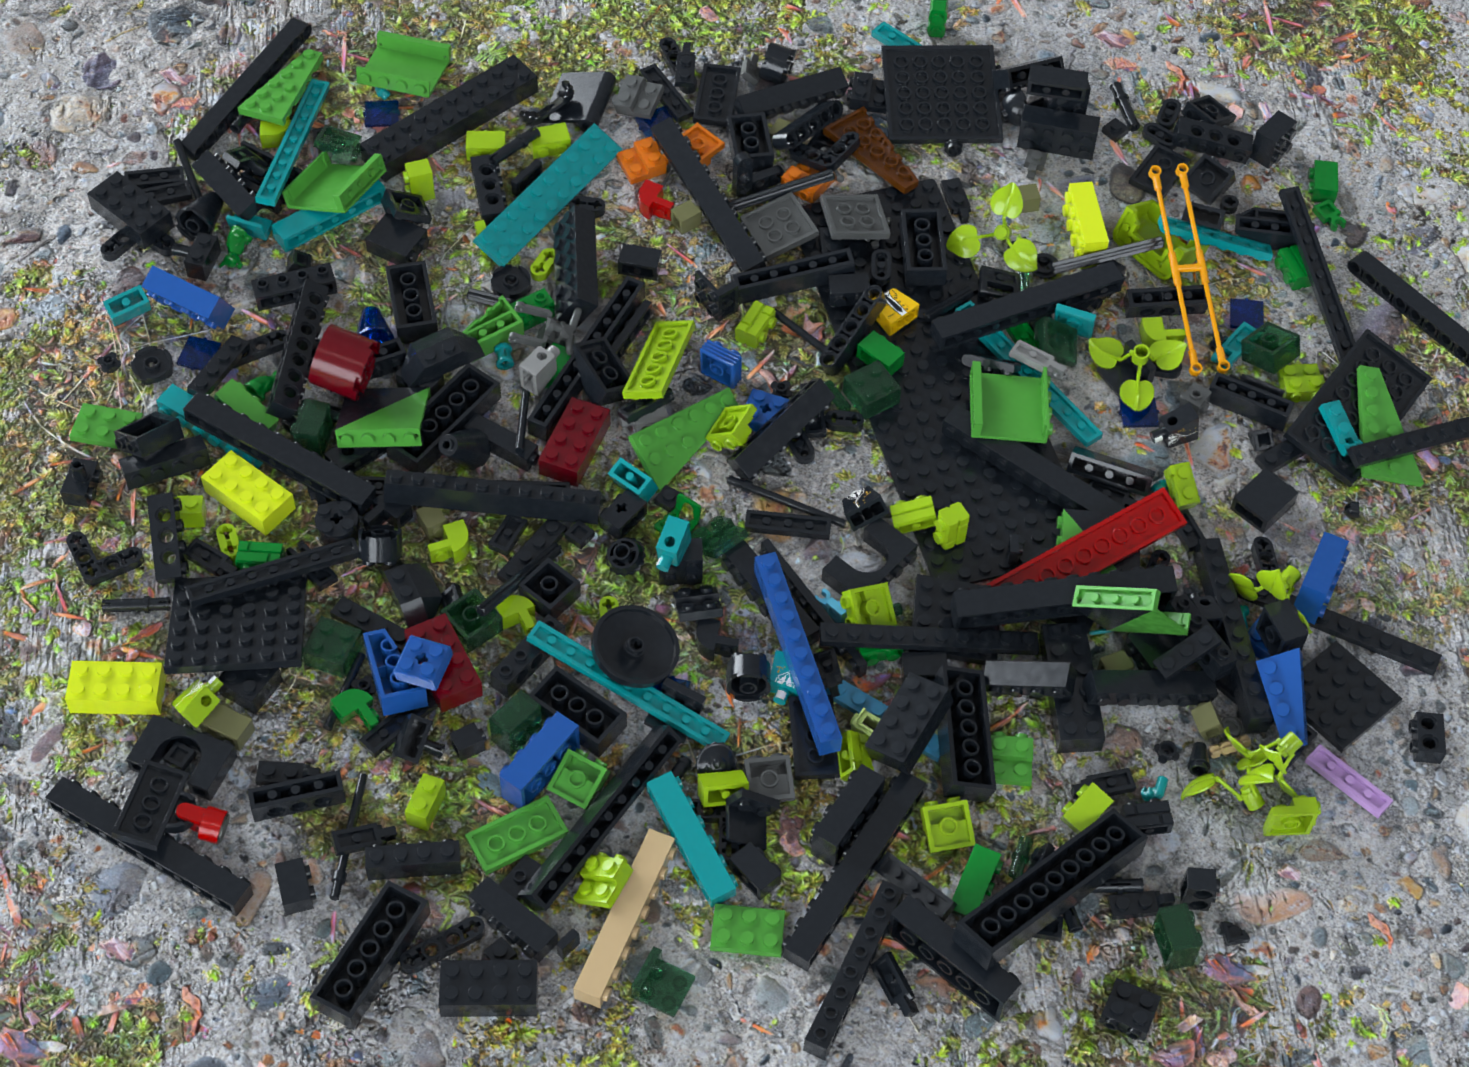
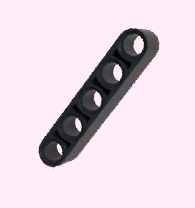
M839 100L819 103L775 133L772 138L774 148L776 150L796 148L839 118L843 113L842 103Z
M871 285L864 291L820 355V364L828 375H837L842 370L858 344L886 306L887 299L878 285Z

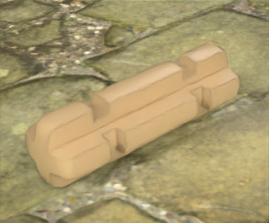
M1247 734L1238 736L1239 739L1234 738L1244 748L1250 747L1251 739ZM1229 740L1220 742V745H1211L1208 748V753L1213 759L1221 757L1220 754L1224 756L1237 751Z

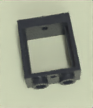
M156 411L113 431L116 438L115 444L119 451L141 458L184 438L179 418Z

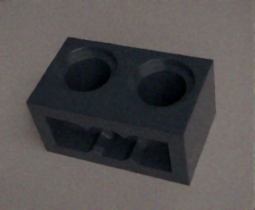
M1416 712L1408 724V732L1412 733L1409 750L1410 753H1413V761L1441 764L1446 755L1444 714Z
M1187 868L1180 886V909L1209 911L1211 903H1215L1216 892L1219 893L1220 878H1216V869Z

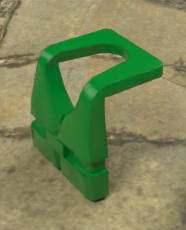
M679 493L675 509L665 515L662 520L656 522L654 529L662 533L668 515L679 518V513L683 509L684 504L688 503L693 508L694 519L689 521L692 533L699 524L702 507L682 493Z

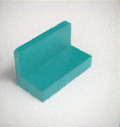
M236 214L234 216L227 215L226 217L230 229L234 225L239 226L249 236L267 241L272 231L271 225L274 224L272 220L256 215L249 221L239 218Z

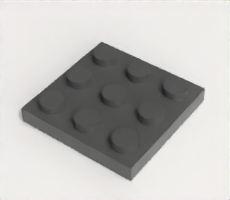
M792 191L740 216V221L744 222L749 235L754 237L758 245L757 247L760 251H763L767 261L820 236L818 229Z
M821 194L820 203L832 240H879L890 238L891 232L878 194Z

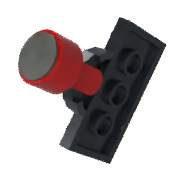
M145 759L114 826L111 838L157 851L165 833L176 834L190 828L198 832V839L218 845V843L222 842L230 814L226 810L210 805L207 809L196 805V798L190 793L184 792L189 779V772Z

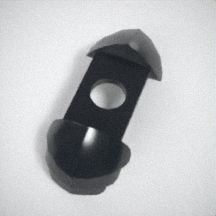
M568 80L562 81L560 91L557 92L558 98L539 112L520 111L519 116L522 118V122H525L526 126L542 124L543 120L564 104H569L575 93L573 85H570Z

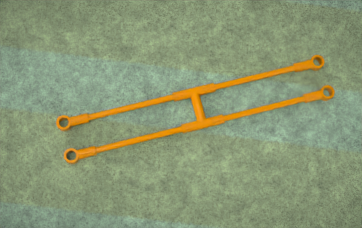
M1180 163L1175 173L1180 178L1181 188L1184 190L1196 247L1197 263L1178 265L1161 192L1160 174L1162 170L1159 166L1153 165L1148 175L1153 180L1154 190L1157 192L1169 250L1168 257L1174 286L1177 289L1189 347L1188 355L1191 365L1189 373L1192 376H1199L1203 367L1198 362L1196 350L1193 346L1181 288L1180 273L1199 271L1201 282L1204 285L1217 346V371L1226 374L1230 369V363L1226 360L1224 348L1221 345L1209 288L1208 271L1203 250L1200 246L1187 178L1189 168L1185 163Z

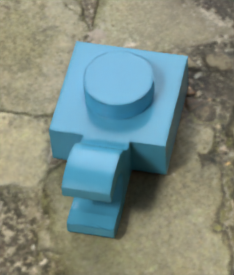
M823 588L822 595L825 598L821 599L817 595H815V598L835 623H845L847 618L846 609L841 607L840 601L837 602L833 597L830 598V592Z

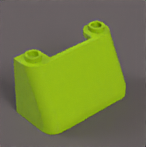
M1151 199L1126 206L1113 230L1114 241L1119 246L1161 236L1164 240L1163 248L1131 256L1159 279L1168 280L1173 278L1166 236L1160 231L1158 219L1161 214L1159 204ZM1172 234L1171 240L1174 252H1176L1178 265L1194 263L1197 260L1194 240H1190L1188 245H1186ZM1200 244L1203 254L1206 253L1210 245Z

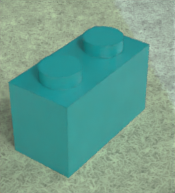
M141 285L103 301L105 310L114 327L152 310Z
M621 457L607 473L616 485L623 490L629 489L647 503L659 489L651 477Z

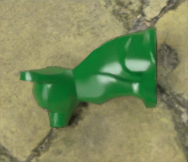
M236 225L231 227L226 242L228 254L220 263V268L224 265L229 268L236 267L238 269L243 267L239 256L243 253L244 246L251 243L253 238L241 227Z
M277 370L271 376H258L245 383L246 391L252 396H257L263 402L266 398L265 394L272 391Z

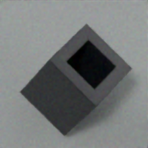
M474 722L449 733L451 745L461 762L485 751L484 741H487V738L482 728L478 729Z

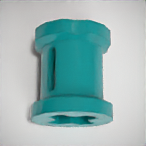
M500 343L494 347V353L497 355L496 367L500 370H508L514 366V359L511 357L512 346L508 343Z

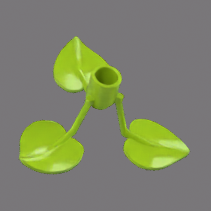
M1014 182L998 189L991 197L990 206L992 211L996 215H1003V224L998 225L994 233L977 236V228L973 225L965 224L956 228L947 240L946 247L948 250L959 257L971 258L981 248L978 239L995 236L998 240H1007L1010 248L1004 252L1003 257L1005 263L1011 269L1020 272H1032L1038 269L1037 249L1032 241L1021 238L1016 240L1014 244L1011 243L1012 229L1007 225L1006 216L1015 219L1021 214L1023 209L1022 194Z
M1090 338L1088 347L1090 356L1095 364L1105 369L1114 368L1117 361L1122 362L1132 356V362L1138 366L1136 381H1125L1121 385L1119 393L1121 400L1128 407L1139 412L1146 409L1154 398L1152 383L1146 380L1140 381L1142 366L1148 362L1149 358L1152 362L1155 361L1157 367L1162 370L1176 369L1182 362L1187 343L1177 340H1160L1154 342L1150 348L1145 344H1138L1134 347V350H1130L1123 357H1121L1124 352L1123 345L1115 338Z
M1291 565L1287 566L1282 573L1280 569L1271 571L1261 570L1256 574L1261 586L1254 587L1253 582L1246 576L1237 573L1229 574L1235 590L1242 597L1250 601H1255L1258 598L1256 592L1263 589L1269 591L1279 600L1289 599L1295 590L1293 586L1302 577L1299 570ZM1298 611L1301 622L1307 626L1308 634H1311L1313 631L1310 630L1307 620Z
M1229 726L1224 729L1226 737L1234 748L1248 759L1263 752L1279 770L1278 775L1275 774L1274 778L1282 790L1292 798L1298 796L1286 783L1283 774H1287L1286 768L1295 756L1294 753L1303 745L1302 741L1292 731L1287 733L1282 739L1277 738L1274 742L1265 746L1260 744L1259 749L1251 751L1244 748L1243 745L1231 736ZM1278 745L1275 748L1277 751L1269 750V748ZM1281 755H1282L1284 758H1286V757L1288 756V758L1286 759V761H1285L1284 764H1283Z
M1263 752L1252 756L1251 759L1243 757L1236 765L1238 770L1246 769L1247 774L1238 780L1239 785L1243 786L1240 789V794L1219 776H1215L1214 773H1207L1196 777L1186 785L1182 791L1181 800L1183 802L1186 797L1206 791L1215 782H1219L1236 796L1239 802L1243 800L1249 811H1255L1265 804L1255 784L1274 783L1275 766L1273 763L1263 764L1268 759Z

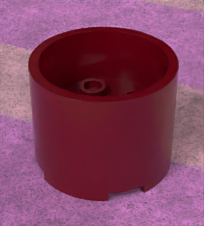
M330 324L323 334L312 360L308 377L309 383L358 401L360 396L357 395L359 392L364 393L373 374L376 361L374 355L380 351V342Z

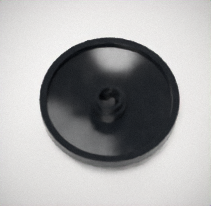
M624 605L609 610L598 620L591 636L592 655L598 667L610 679L627 687L648 688L662 683L666 677L671 675L679 660L680 645L673 627L660 614L646 607Z

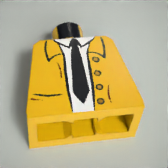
M891 289L884 294L887 303L876 319L889 336L916 319L919 312V303L897 289Z

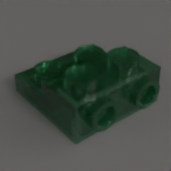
M325 125L316 137L313 147L319 148L323 152H332L331 160L339 164L350 165L351 162L356 163L358 155H361L360 143L362 136Z
M1045 316L1035 322L1034 340L1039 342V349L1054 356V360L1070 367L1077 364V328Z
M724 516L712 518L706 526L696 529L691 534V538H702L703 555L717 559L749 536L745 528L735 526L731 518Z

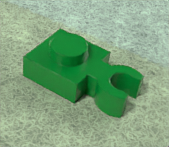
M1330 199L1313 206V213L1323 224L1328 222L1333 232L1337 231L1338 225L1345 228L1346 220L1340 217L1341 211Z

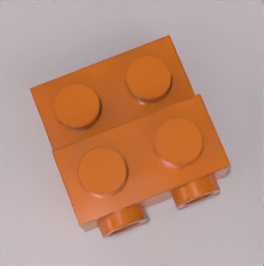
M699 123L694 124L682 133L683 137L687 136L692 144L691 149L693 151L696 149L699 153L702 165H710L711 158L725 148V143Z
M652 137L635 141L633 148L620 151L616 156L631 185L666 174V165H668V159L664 154L660 153L661 148Z
M798 163L796 167L792 165L781 176V184L820 171ZM835 179L794 192L793 194L803 201H807L810 204L814 203L830 187Z

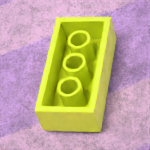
M1093 182L1069 183L1068 192H1065V205H1062V214L1067 219L1066 229L1071 234L1070 243L1075 248L1074 257L1107 249L1109 239ZM1098 264L1082 267L1080 269L1092 268L1097 266Z
M232 450L201 476L203 488L207 494L265 536L296 509L291 492Z
M72 661L65 702L70 713L160 715L167 676L164 673L163 664L159 662Z

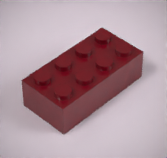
M571 397L538 459L539 474L561 482H570L571 485L578 487L611 425L610 409Z
M446 613L404 630L406 643L409 636L413 635L451 646L453 656L436 691L430 690L441 713L483 696L482 682Z

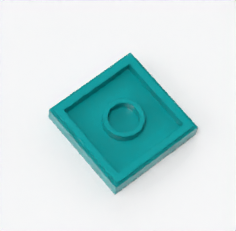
M1057 303L1053 328L1090 339L1094 333L1097 315Z

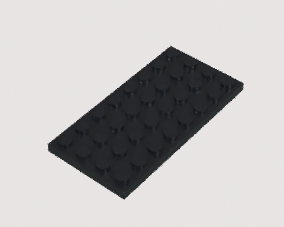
M1368 328L1283 435L1284 438L1349 488L1361 475V468L1355 469L1349 455L1342 456L1320 413L1319 407L1321 404L1340 400L1360 440L1357 368L1360 365L1380 368L1400 421L1433 379Z

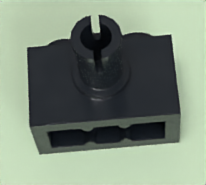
M199 232L191 246L175 242L174 246H172V255L186 257L184 265L187 277L207 281L221 253L218 236Z
M73 458L60 490L64 504L89 508L91 501L96 498L98 483H101L103 479V471L100 469L98 461Z
M411 713L404 717L390 758L410 766L417 765L422 751L441 758L444 753L442 750H445V744L427 739L433 721Z

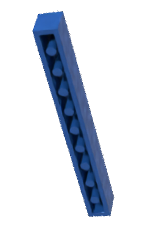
M772 552L756 556L754 572L818 754L821 756L841 751L842 735L777 554Z

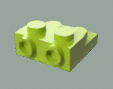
M1317 363L1277 365L1276 373L1279 386L1286 390L1283 398L1295 403L1310 401L1325 383L1324 376L1320 375Z
M753 404L725 407L705 437L711 444V447L716 451H721L723 448L734 450L736 446L744 445L752 432V429L747 424L752 421L757 408Z
M888 582L842 592L840 604L843 609H846L848 617L845 619V623L897 625Z
M1300 795L1293 797L1289 806L1279 804L1271 807L1263 825L1264 836L1310 834L1312 827L1316 825L1318 815L1321 814L1320 802L1316 800V797Z
M953 797L946 799L947 803L938 804V800L925 802V807L919 809L930 854L975 845L976 842L967 800Z
M599 852L598 855H591L579 873L584 880L573 899L578 904L612 908L634 870L627 863V859L620 854H616L614 858L609 857L603 852Z

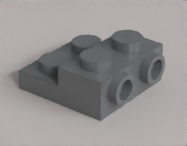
M627 74L625 79L620 80V90L618 94L613 95L612 104L617 114L652 119L665 88L663 84L646 82L644 77Z
M775 753L770 757L754 755L744 759V774L749 782L750 791L778 799L780 802L795 801L790 755Z

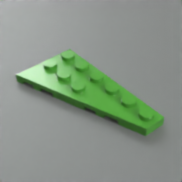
M312 49L303 51L301 55L237 107L239 114L284 126L286 124V117L292 114V107L297 105L305 92L306 83L312 80V73L316 72L324 59L322 52Z
M1360 365L1357 368L1360 440L1363 443L1404 433L1380 368ZM1413 454L1361 467L1362 478L1421 487L1424 484Z
M729 387L628 437L646 474L658 486L659 489L656 493H659L707 441L706 435L724 408L738 406Z

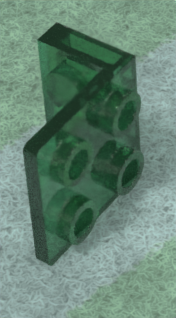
M653 946L631 985V998L664 1014L675 1017L695 981V976L662 960V950Z

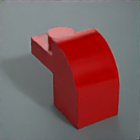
M646 179L639 189L640 213L649 220L652 215H656L659 218L671 221V209L674 208V203L663 199V185Z

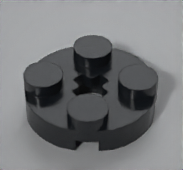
M506 264L505 266L498 267L492 274L491 288L494 294L519 299L531 290L530 274L522 266L512 267V264ZM508 280L511 282L515 281L513 284L507 283Z
M157 346L144 347L134 354L135 358L133 361L131 360L132 373L143 385L161 382L173 374L172 356L164 348L162 350L157 349ZM153 362V364H156L153 367H149V363Z

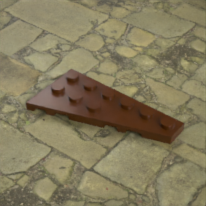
M864 106L827 125L823 129V134L835 143L847 132L853 131L858 133L860 146L852 156L903 194L918 187L919 180L911 169L903 164L900 154L895 153L894 146L883 131L876 127L874 124L875 120L872 116H868L867 109Z

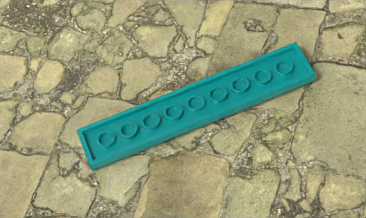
M594 123L473 240V243L497 265L505 266L623 149Z

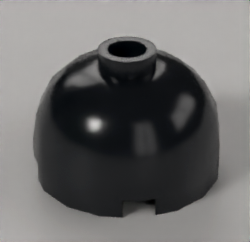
M1020 87L1009 91L1002 100L1003 109L1000 110L1004 121L1009 120L1015 126H1020L1024 104L1028 105L1027 98Z

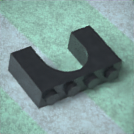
M879 518L864 529L863 541L885 558V566L875 572H861L836 555L822 569L821 581L841 596L842 592L854 588L888 582L889 586L890 581L894 577L898 578L908 564L914 563L918 556L916 554L918 545L885 520Z
M153 715L126 758L130 770L139 773L145 759L159 763L173 744L178 741L197 750L201 754L200 762L187 782L190 793L211 801L238 757L235 746L230 741L225 739L221 741L207 732L195 731L187 724H177L166 716L159 717Z

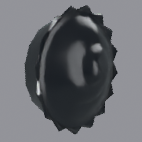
M619 538L607 549V555L605 556L607 560L606 565L616 575L624 577L628 574L633 575L644 564V558L646 557L644 553L645 548L635 538Z
M724 742L706 744L696 757L695 768L697 769V775L737 770L736 764L738 760L736 752Z

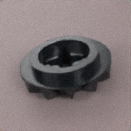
M1038 253V269L1032 271L1033 277L1038 276L1040 280L1043 278L1049 280L1051 277H1056L1057 274H1054L1051 270V264L1058 260L1053 255Z

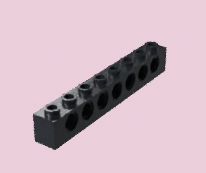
M308 278L305 279L298 292L266 409L267 414L290 422L293 415L297 416L300 411L301 404H299V400L303 398L305 393L303 384H306L309 372H307V369L311 367L314 358L311 354L314 353L318 344L315 338H318L322 327L319 326V323L324 319L326 311H323V308L327 306L330 298L327 296L329 287Z
M882 880L804 1039L803 1051L824 1061L826 1060L888 932L890 915L903 900V888Z

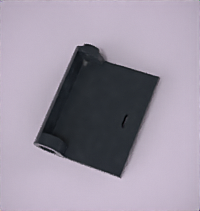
M606 71L562 73L549 104L558 98L557 92L560 91V86H562V81L568 80L570 85H573V90H575L574 96L568 105L564 104L546 117L542 123H578L579 128L583 132L594 123L599 126L617 82L616 77L611 72Z

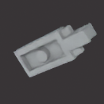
M1020 339L1009 353L1010 357L1037 371L1042 372L1043 367H1047V375L1057 380H1061L1067 368L1055 361L1054 356Z

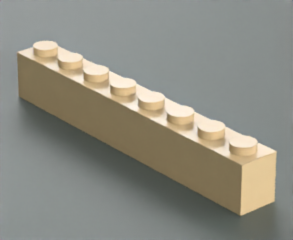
M649 828L631 866L634 871L612 906L573 988L575 999L601 1008L604 1001L608 1002L612 993V988L610 987L613 981H617L622 971L621 963L623 960L627 961L631 952V947L629 946L632 940H637L639 936L641 920H646L649 914L650 907L648 905L651 899L655 900L658 895L660 880L664 881L666 878L669 860L673 861L678 848L675 847L674 837Z

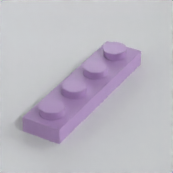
M1321 744L1305 760L1307 765L1377 819L1394 801Z

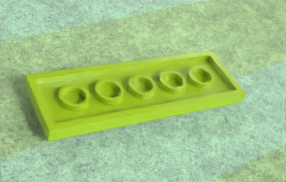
M694 320L655 322L622 391L624 399L664 398L695 330Z

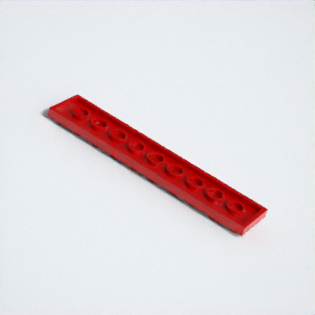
M1163 487L986 585L996 587L1006 582L1022 584L1026 580L1039 582L1049 577L1064 579L1073 574L1081 577L1088 576L1092 572H1102L1187 524V521Z

